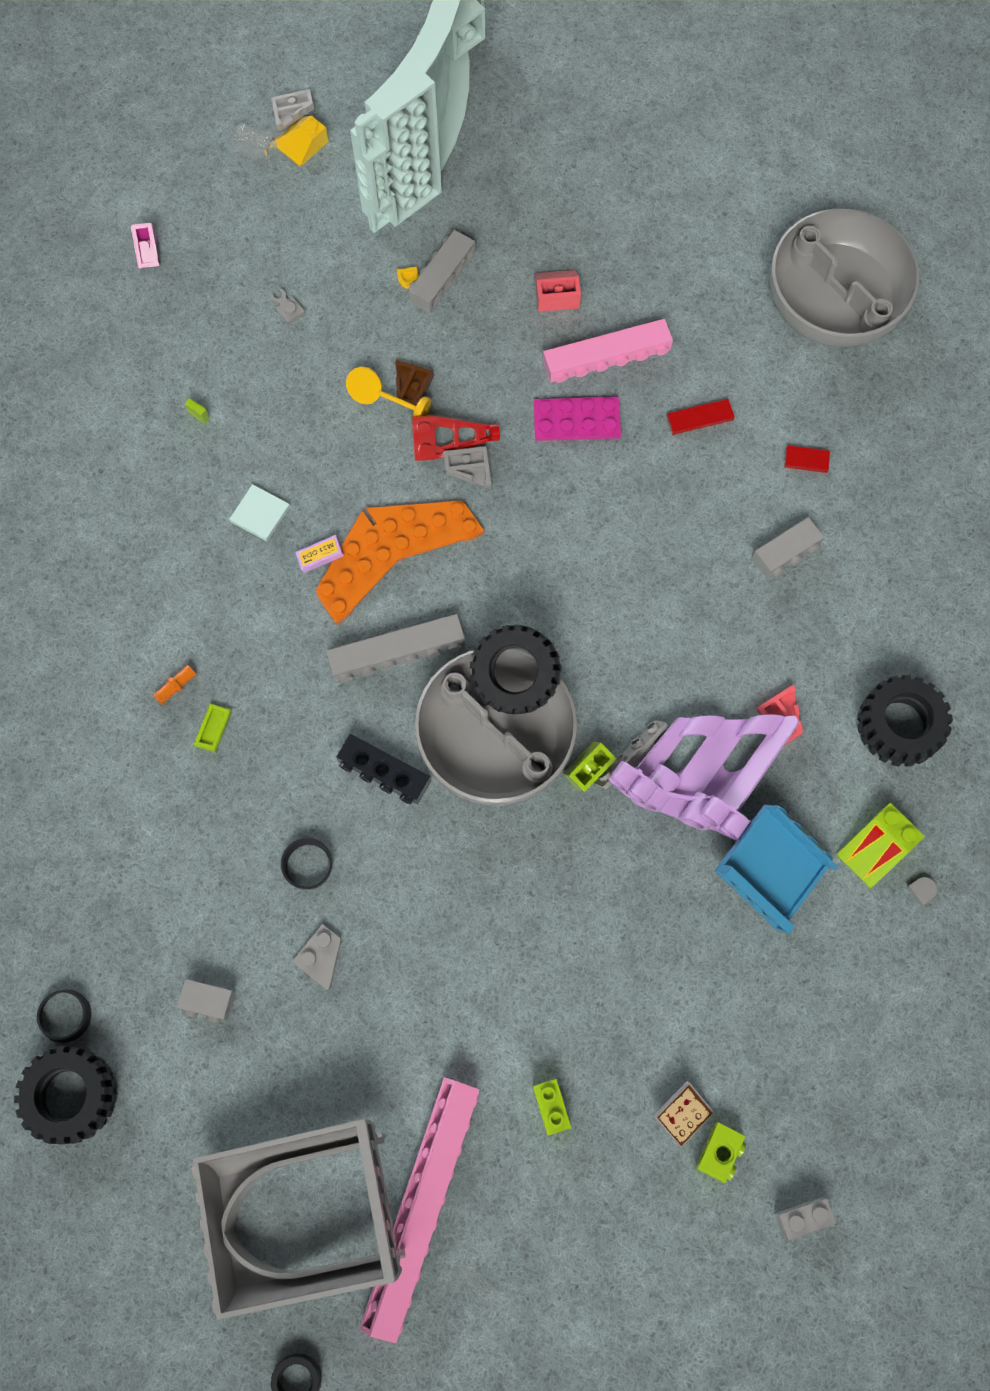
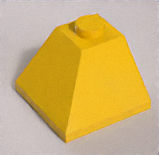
M307 116L294 122L272 144L301 167L328 143L326 127L313 116Z

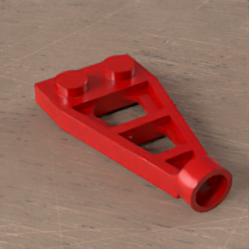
M437 415L411 416L415 461L439 459L444 457L443 451L467 449L489 441H500L498 423L485 424ZM437 427L451 429L453 431L452 442L443 446H437L435 444V429ZM458 429H474V438L460 442ZM487 429H489V436L486 435Z

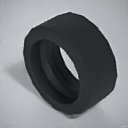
M295 1353L286 1356L277 1364L272 1373L270 1385L272 1391H284L281 1385L282 1375L289 1366L294 1364L302 1365L310 1372L312 1380L309 1391H319L321 1387L322 1376L320 1368L314 1359L306 1354Z

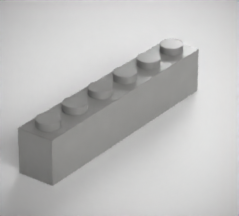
M455 614L326 651L335 682L340 680L341 683L351 681L353 676L360 674L362 676H370L378 669H394L397 667L396 664L399 663L412 664L417 662L418 658L424 656L434 658L439 656L442 651H458L465 645V638L458 615Z

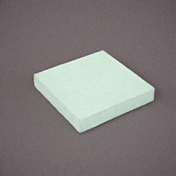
M252 484L229 520L231 523L268 541L290 508V505Z

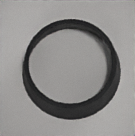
M298 839L292 842L282 855V874L287 882L296 888H317L325 883L330 876L333 863L332 855L327 846L317 839ZM305 845L321 848L327 854L330 863L326 877L318 884L310 887H303L293 882L287 870L291 854L299 847Z
M60 990L49 994L40 1003L37 1011L39 1029L49 1039L59 1043H67L78 1039L87 1030L91 1020L89 1002L81 993L74 990ZM59 993H68L75 996L83 1009V1017L79 1027L72 1034L65 1037H54L47 1034L41 1021L45 1004L50 998Z

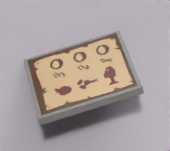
M686 1081L653 1117L672 1140L682 1148L715 1113L691 1083Z

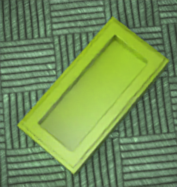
M210 703L194 746L216 753L232 710Z

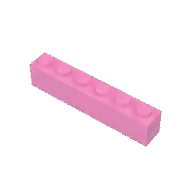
M665 319L543 351V363L550 383L555 381L562 383L569 377H583L588 372L595 370L602 372L610 366H624L629 361L636 359L637 361H643L654 354L658 356L664 355L671 350L673 339Z

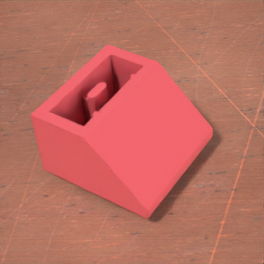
M576 270L534 273L538 312L580 308L581 291L579 276Z

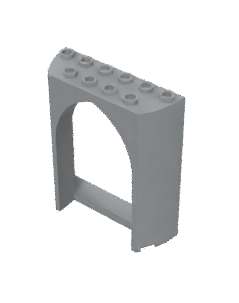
M362 1119L193 1158L192 1175L197 1185L196 1202L200 1206V1228L204 1232L205 1238L204 1255L208 1259L209 1265L208 1282L212 1286L213 1291L212 1309L216 1313L217 1320L393 1283L399 1278L402 1272L400 1259L405 1258V1248L397 1249L377 1145L385 1143L382 1134H376V1125L368 1119ZM360 1148L378 1244V1254L309 1269L286 1270L265 1264L249 1253L234 1232V1227L243 1200L260 1179L270 1172L289 1164Z

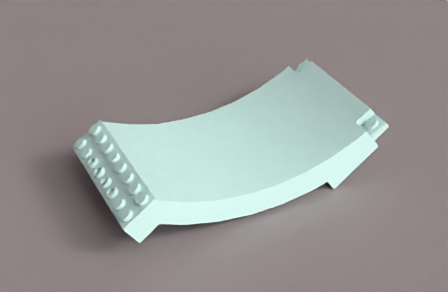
M433 0L426 22L413 47L396 71L365 101L366 113L357 117L354 122L355 127L350 130L362 212L368 217L369 227L373 233L389 222L396 227L442 193L441 171L456 144L465 117L469 93L470 61L468 51L485 39L484 0Z

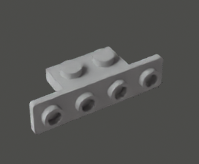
M658 720L649 723L640 737L633 739L630 747L624 753L616 756L614 763L594 784L606 790L612 784L608 779L622 759L636 769L654 747V741L668 728L667 723Z

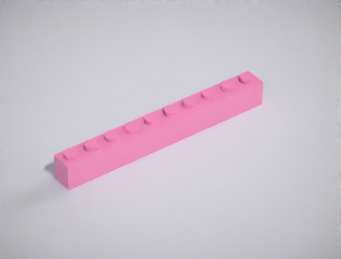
M445 1077L443 1079L393 1227L397 1249L405 1248V1258L400 1259L402 1272L395 1282L374 1286L359 1328L370 1337L397 1343L398 1337L403 1330V1321L407 1309L412 1303V1294L416 1283L419 1281L420 1270L424 1258L428 1254L432 1234L437 1227V1218L445 1202L446 1191L449 1182L453 1178L454 1167L458 1156L461 1154L465 1134L470 1127V1118L473 1109L478 1103L480 1090Z

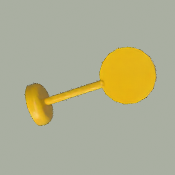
M356 367L349 372L346 378V388L349 395L361 404H372L381 396L413 410V416H423L429 413L432 403L431 398L422 397L415 406L382 391V383L379 376L368 367Z

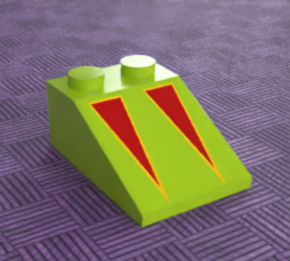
M889 803L836 855L871 889L925 836Z

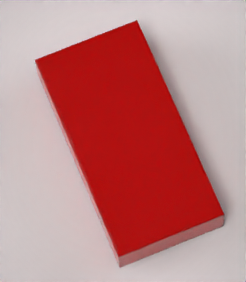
M787 445L784 468L828 473L830 451Z

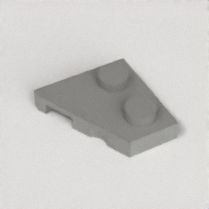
M486 446L443 451L446 475L492 488Z
M322 924L292 961L327 991L331 988L341 938Z

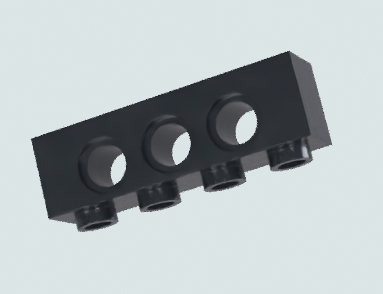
M349 734L336 756L337 761L340 763V768L349 773L352 770L360 774L359 778L365 782L371 783L374 781L380 784L379 788L388 794H391L392 791L400 795L399 799L409 805L412 802L418 805L431 783L429 775L352 734ZM362 756L369 758L365 765L357 764V760ZM381 767L389 769V772L384 776L377 774V770ZM400 778H407L409 780V783L404 787L397 785V781Z

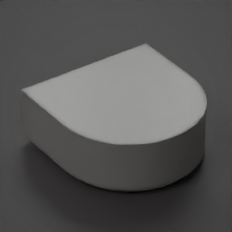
M927 877L919 878L907 886L921 906L932 900L937 894L935 882Z

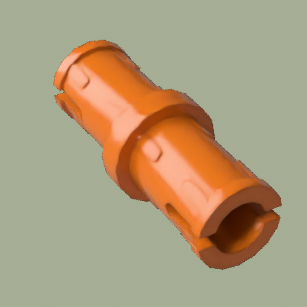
M186 665L173 678L169 677L167 679L168 682L152 695L163 705L176 692L180 693L182 687L197 675L191 667Z

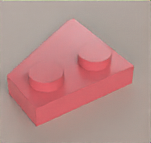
M794 685L756 709L759 715L796 716L799 725L785 745L803 733L802 724L799 720L800 713L796 703Z

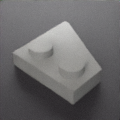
M310 89L271 97L278 131H282L314 110Z

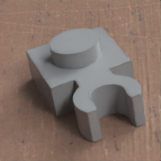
M279 289L282 297L277 299L270 295L273 304L279 305L276 307V311L289 326L304 316L305 311L293 297L287 300L286 292L283 289Z

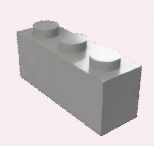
M808 517L757 549L753 554L752 560L767 579L771 576L776 578L786 571L785 567L790 564L796 566L804 559V555L807 553L813 555L820 550L821 543L825 537Z

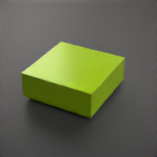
M192 399L186 401L185 407L188 413L206 424L210 419L206 408Z

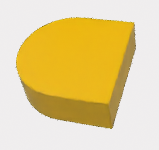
M417 266L397 269L398 282L403 288L409 289L410 284L413 281L416 282L419 278Z

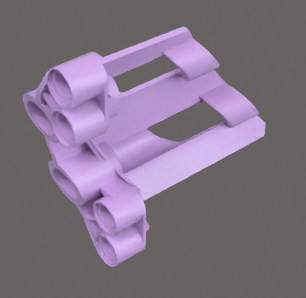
M759 715L739 720H725L721 716L679 717L636 769L622 759L608 779L620 792L631 798V801L640 807L664 813L699 830H714L731 839L738 840L751 822V820H748L738 811L795 731L799 721L796 716L784 717L782 715ZM744 735H766L743 769L736 772L725 770L724 762ZM684 736H707L686 767L681 771L674 773L671 769L663 766Z

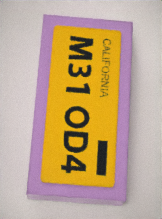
M336 535L296 552L303 573L344 556Z

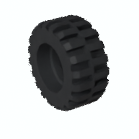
M505 625L500 629L492 630L486 638L483 637L479 641L480 645L474 649L472 654L474 655L473 661H470V668L472 669L470 678L471 682L475 685L474 690L476 694L480 695L486 705L506 714H525L543 707L554 696L555 690L560 684V671H562L558 651H556L554 644L544 634L523 625ZM511 648L527 650L537 662L538 673L534 683L528 689L521 692H511L504 689L496 680L494 673L498 657L504 651Z
M902 675L900 679L898 676H893L887 681L883 680L873 688L860 706L861 711L857 717V720L860 721V724L857 726L858 733L864 734L861 741L864 745H870L871 749L869 752L873 756L878 753L881 756L879 760L884 763L891 760L892 766L899 767L904 763L905 767H910L915 763L921 764L944 746L947 742L946 738L952 730L949 725L953 722L951 714H948V711L951 709L949 702L944 703L943 698L945 695L941 691L936 692L933 689L935 687L934 684L931 682L925 684L923 683L924 679L918 676L913 680L910 675ZM893 703H903L914 708L922 718L924 725L923 734L917 739H906L896 735L886 722L885 709L887 706Z
M66 1046L57 1047L55 1050L49 1049L43 1052V1056L33 1058L31 1060L32 1066L25 1067L21 1072L24 1078L22 1081L17 1080L15 1087L20 1089L19 1095L14 1096V1103L19 1104V1109L15 1110L17 1118L23 1119L22 1127L25 1130H30L32 1137L41 1139L44 1143L58 1145L75 1144L82 1142L83 1139H89L95 1135L96 1130H101L106 1125L105 1119L111 1117L114 1111L111 1109L112 1102L116 1103L117 1095H113V1088H117L116 1080H112L110 1076L113 1072L110 1067L105 1066V1061L101 1057L94 1055L89 1050ZM71 1071L82 1077L86 1086V1100L76 1116L61 1120L55 1118L49 1112L46 1105V1091L55 1076L62 1072Z

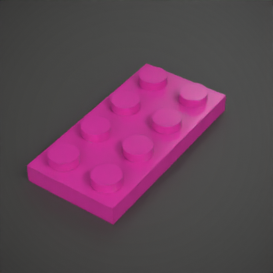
M619 397L533 400L535 441L621 438Z

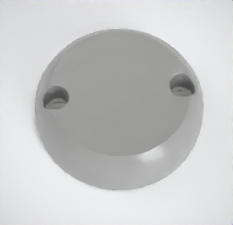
M829 209L804 217L791 226L782 236L771 261L769 275L770 290L774 303L782 317L796 332L805 338L826 346L856 347L883 338L892 332L905 318L914 303L918 291L919 267L908 241L897 229L883 219L859 210Z
M508 649L496 660L494 673L496 680L504 689L511 692H521L528 689L534 683L538 667L533 655L516 649ZM474 650L469 651L446 663L435 673L424 688L418 703L415 720L416 741L420 755L429 772L439 784L463 800L483 806L495 807L522 803L542 793L553 784L570 760L577 731L573 699L561 679L554 696L547 701L548 703L536 709V711L514 715L498 712L491 706L486 705L480 695H477L474 690L475 685L471 682L470 675H472L470 661H473L474 655L472 654ZM453 684L461 686V691H459ZM537 762L543 764L544 770H542L535 763Z

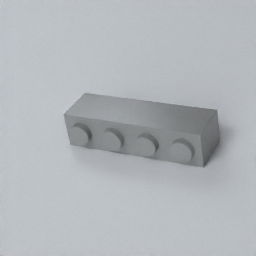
M456 230L450 236H446L440 250L434 252L431 262L428 266L422 268L416 282L413 281L408 289L410 302L431 313L475 254V241Z

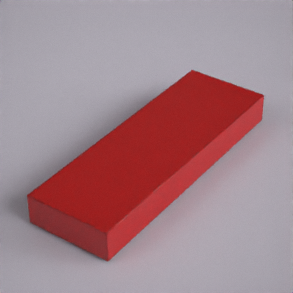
M729 399L667 413L666 416L672 435L734 421L735 418Z

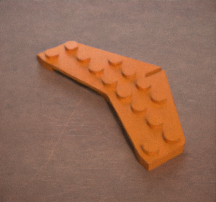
M461 501L366 508V511L376 525L373 526L364 512L361 511L341 546L344 556L332 561L316 589L317 596L337 625L353 612V609L397 562L461 541L466 542L476 539L484 534V529L466 504Z

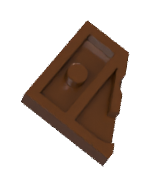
M396 360L397 398L416 406L419 400L425 396L434 377V372L430 369Z

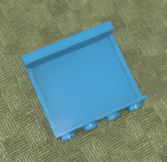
M764 805L715 869V872L776 930L790 934L795 927L790 922L793 915L828 868L837 870L838 866L832 861L833 857L817 846L818 842L814 838L801 831L803 828L800 824L786 816L787 812L779 805Z

